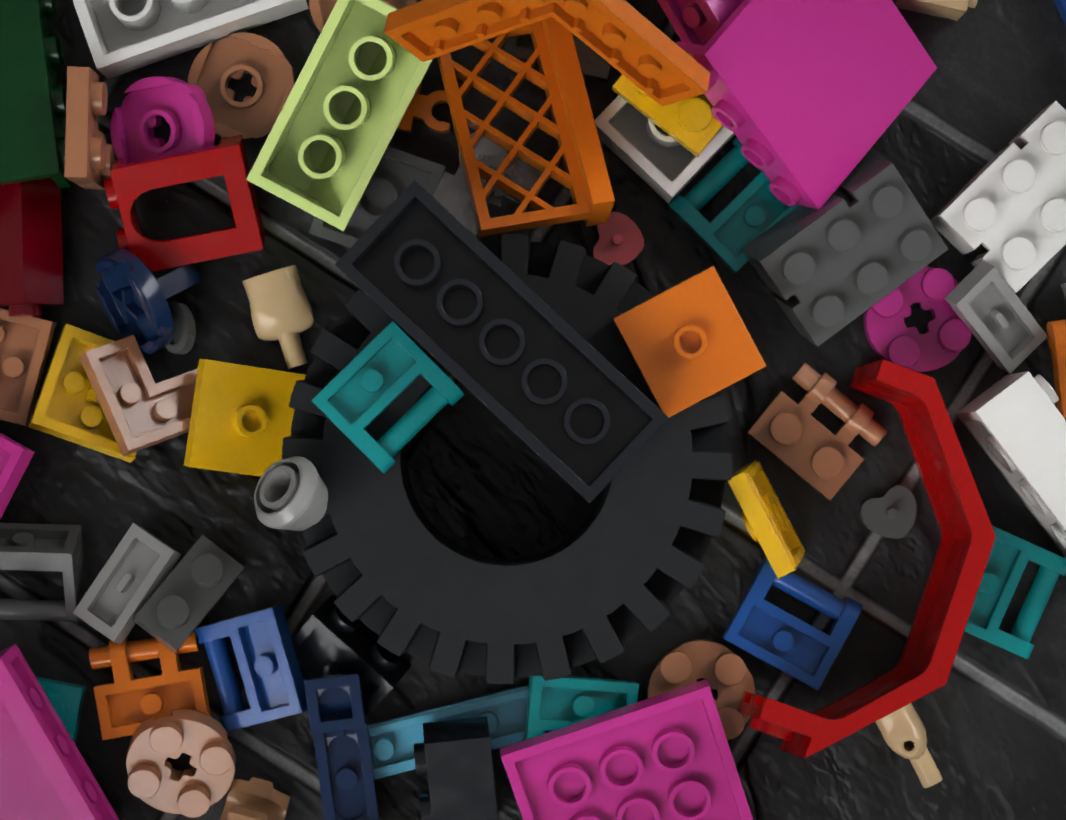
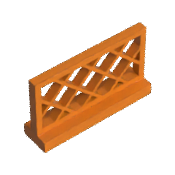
M550 17L473 44V47L485 54L472 72L453 61L450 53L437 57L480 237L584 220L586 227L608 222L615 198L572 32L556 19ZM531 34L535 51L527 62L523 63L502 50L501 46L508 37ZM492 59L517 73V76L505 92L479 77ZM537 62L540 72L533 69ZM456 77L464 82L460 88L458 87ZM524 79L545 91L547 100L538 113L512 97ZM471 87L497 102L484 121L463 108L462 100ZM504 107L530 123L517 142L491 126ZM549 110L551 113L552 121L545 118ZM468 126L476 131L472 138L470 137ZM537 127L558 141L559 150L551 162L524 147ZM483 136L509 151L496 171L475 158L474 149ZM516 157L543 172L529 192L503 176ZM561 160L563 161L565 171L557 167ZM480 176L488 181L484 188L482 187ZM549 177L570 189L573 205L554 208L536 196ZM495 186L522 202L514 214L490 218L486 199ZM528 207H531L532 209L536 210V211L526 212V210L528 209Z

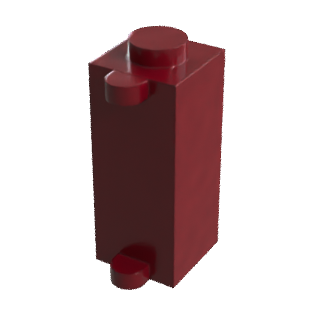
M51 177L0 185V307H9V317L42 316V307H59L64 305L61 189Z

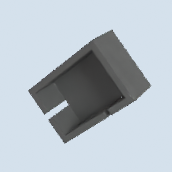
M872 153L864 157L837 188L838 191L855 199L847 205L843 198L832 194L820 210L800 205L741 249L766 287L775 292L773 297L796 331L817 347L948 250L894 164Z

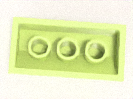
M337 0L246 179L342 231H345L433 61L431 59L422 62L384 33L388 13L396 11L398 8L383 0Z

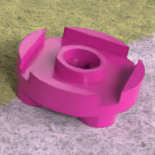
M154 76L134 82L124 92L129 94L124 98L121 107H115L111 117L110 135L117 159H124L125 164L214 145L215 124L204 91L200 86L186 83L176 77ZM161 116L165 118L171 128V135L166 144L163 138H156L154 134V128L161 125Z
M926 266L864 312L863 323L867 340L873 351L880 358L921 373L944 367L952 362L962 349L966 348L971 340V331L945 300V297L959 284L952 274L945 269ZM912 304H919L922 311L929 310L932 314V320L927 323L928 331L924 334H919L916 327L907 328L904 318L911 315L910 306Z

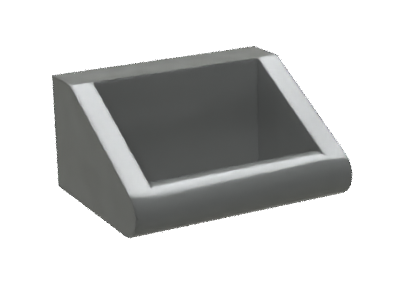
M0 523V570L62 572L65 600L0 599V620L79 622L80 618L73 614V611L81 601L82 525Z

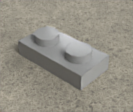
M984 260L945 297V300L997 366L1009 374L1048 337L995 266Z
M132 523L73 611V614L111 641L122 644L136 624L133 621L134 616L166 579L182 554L143 527Z

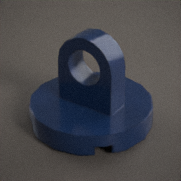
M116 249L102 256L95 266V272L102 273L103 279L96 283L98 287L97 293L106 315L116 331L124 338L134 335L136 341L139 342L138 345L141 352L146 354H152L164 348L173 340L174 325L166 299L202 280L194 263L174 267L154 277L145 264L127 249Z

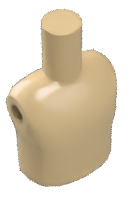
M296 265L243 280L257 337L263 341L279 340L287 369L307 364L308 361L299 334L309 329L315 319L309 300L302 288Z
M912 703L875 721L891 750L910 760L923 788H929L943 780L927 748L926 728Z

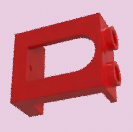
M237 135L222 138L219 145L127 164L124 163V159L115 160L110 169L111 176L104 178V186L111 209L119 208L124 226L123 229L117 230L119 248L127 249L133 253L151 272L263 250L266 236L254 184L246 180L250 173V166L243 136ZM224 175L236 226L169 240H152L142 235L134 201L142 193L152 189Z

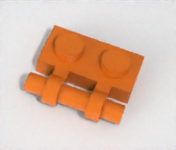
M195 631L176 654L154 637L135 641H128L126 637L122 644L109 640V645L89 649L91 668L95 670L112 667L114 678L112 683L93 687L102 740L133 735L144 721L155 716L154 721L160 717L171 716V710L191 709L211 716L203 666L181 670L180 654L199 651L200 647ZM156 658L160 659L162 674L134 678L132 663Z

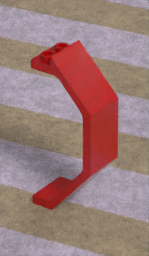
M885 359L856 367L849 388L884 400L897 411L940 529V543L902 656L893 669L813 712H806L773 699L744 691L737 712L752 717L749 727L783 739L780 750L803 759L946 685L996 538L935 378Z

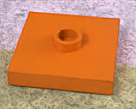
M714 266L613 318L614 324L659 409L668 418L766 367L760 352Z

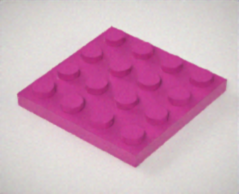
M707 679L499 749L523 820H753Z

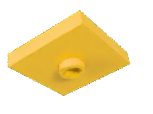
M199 359L184 466L261 477L272 464L282 460L283 438L291 436L295 409L289 407L291 394L296 381L304 380L306 374Z
M754 460L735 471L728 483L743 510L741 517L747 531L755 542L759 541L779 579L796 570L806 551L759 461Z

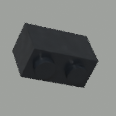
M487 716L423 723L424 742L414 743L416 775H427L429 793L419 794L421 820H498Z

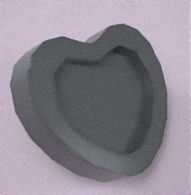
M169 301L167 303L171 311L174 331L173 340L164 348H167L171 353L184 355L192 349L195 342V321L192 312L186 304Z
M894 485L888 488L882 497L868 498L860 506L862 522L869 530L877 535L894 539L903 538L909 533L914 525L917 513L915 496L909 488L903 485Z

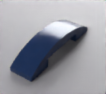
M359 672L305 678L304 686L310 732L314 737L324 820H380L372 749Z

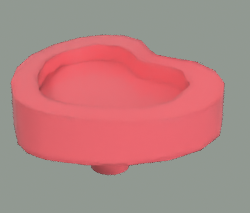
M611 212L607 223L597 225L599 240L593 248V258L608 265L616 262L625 266L642 252L644 238L638 226L628 216L619 212Z

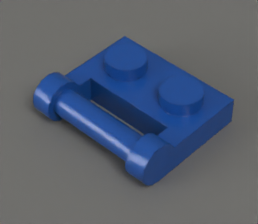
M765 556L722 638L818 691L856 623L863 605L850 597H847L844 601L793 572L778 579ZM771 585L834 619L828 634L764 600Z
M282 604L196 628L198 644L204 643L224 712L219 718L227 732L299 714L308 710L304 681ZM230 636L249 701L250 707L247 708L243 704L225 637Z

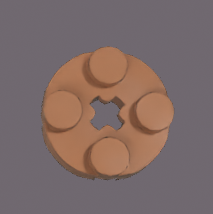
M239 32L229 34L230 37L221 38L215 43L211 42L194 59L189 71L188 83L196 84L204 91L206 101L213 115L215 134L222 138L242 135L244 142L267 139L296 82L294 69L277 45L257 34ZM244 73L253 76L251 84L257 88L253 97L246 96L243 102L235 101V92L228 88L231 79L241 80Z
M707 639L688 640L673 647L672 650L663 655L661 660L652 669L647 685V699L696 683L697 679H707L710 689L716 690L714 701L727 741L739 736L744 729V725L751 717L737 712L744 691L755 694L753 677L742 658L725 645Z
M171 710V716L160 717L155 721V716H153L137 728L130 740L126 758L128 789L134 796L140 798L149 806L166 813L183 814L189 818H196L206 814L211 805L223 798L233 782L236 755L232 744L227 739V731L216 719L196 710ZM181 753L188 754L192 768L182 771L176 770L166 760L168 757L178 759Z

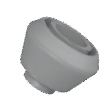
M293 456L275 462L263 473L257 483L254 493L256 515L259 521L269 528L303 531L318 523L327 510V487L313 463L304 457Z

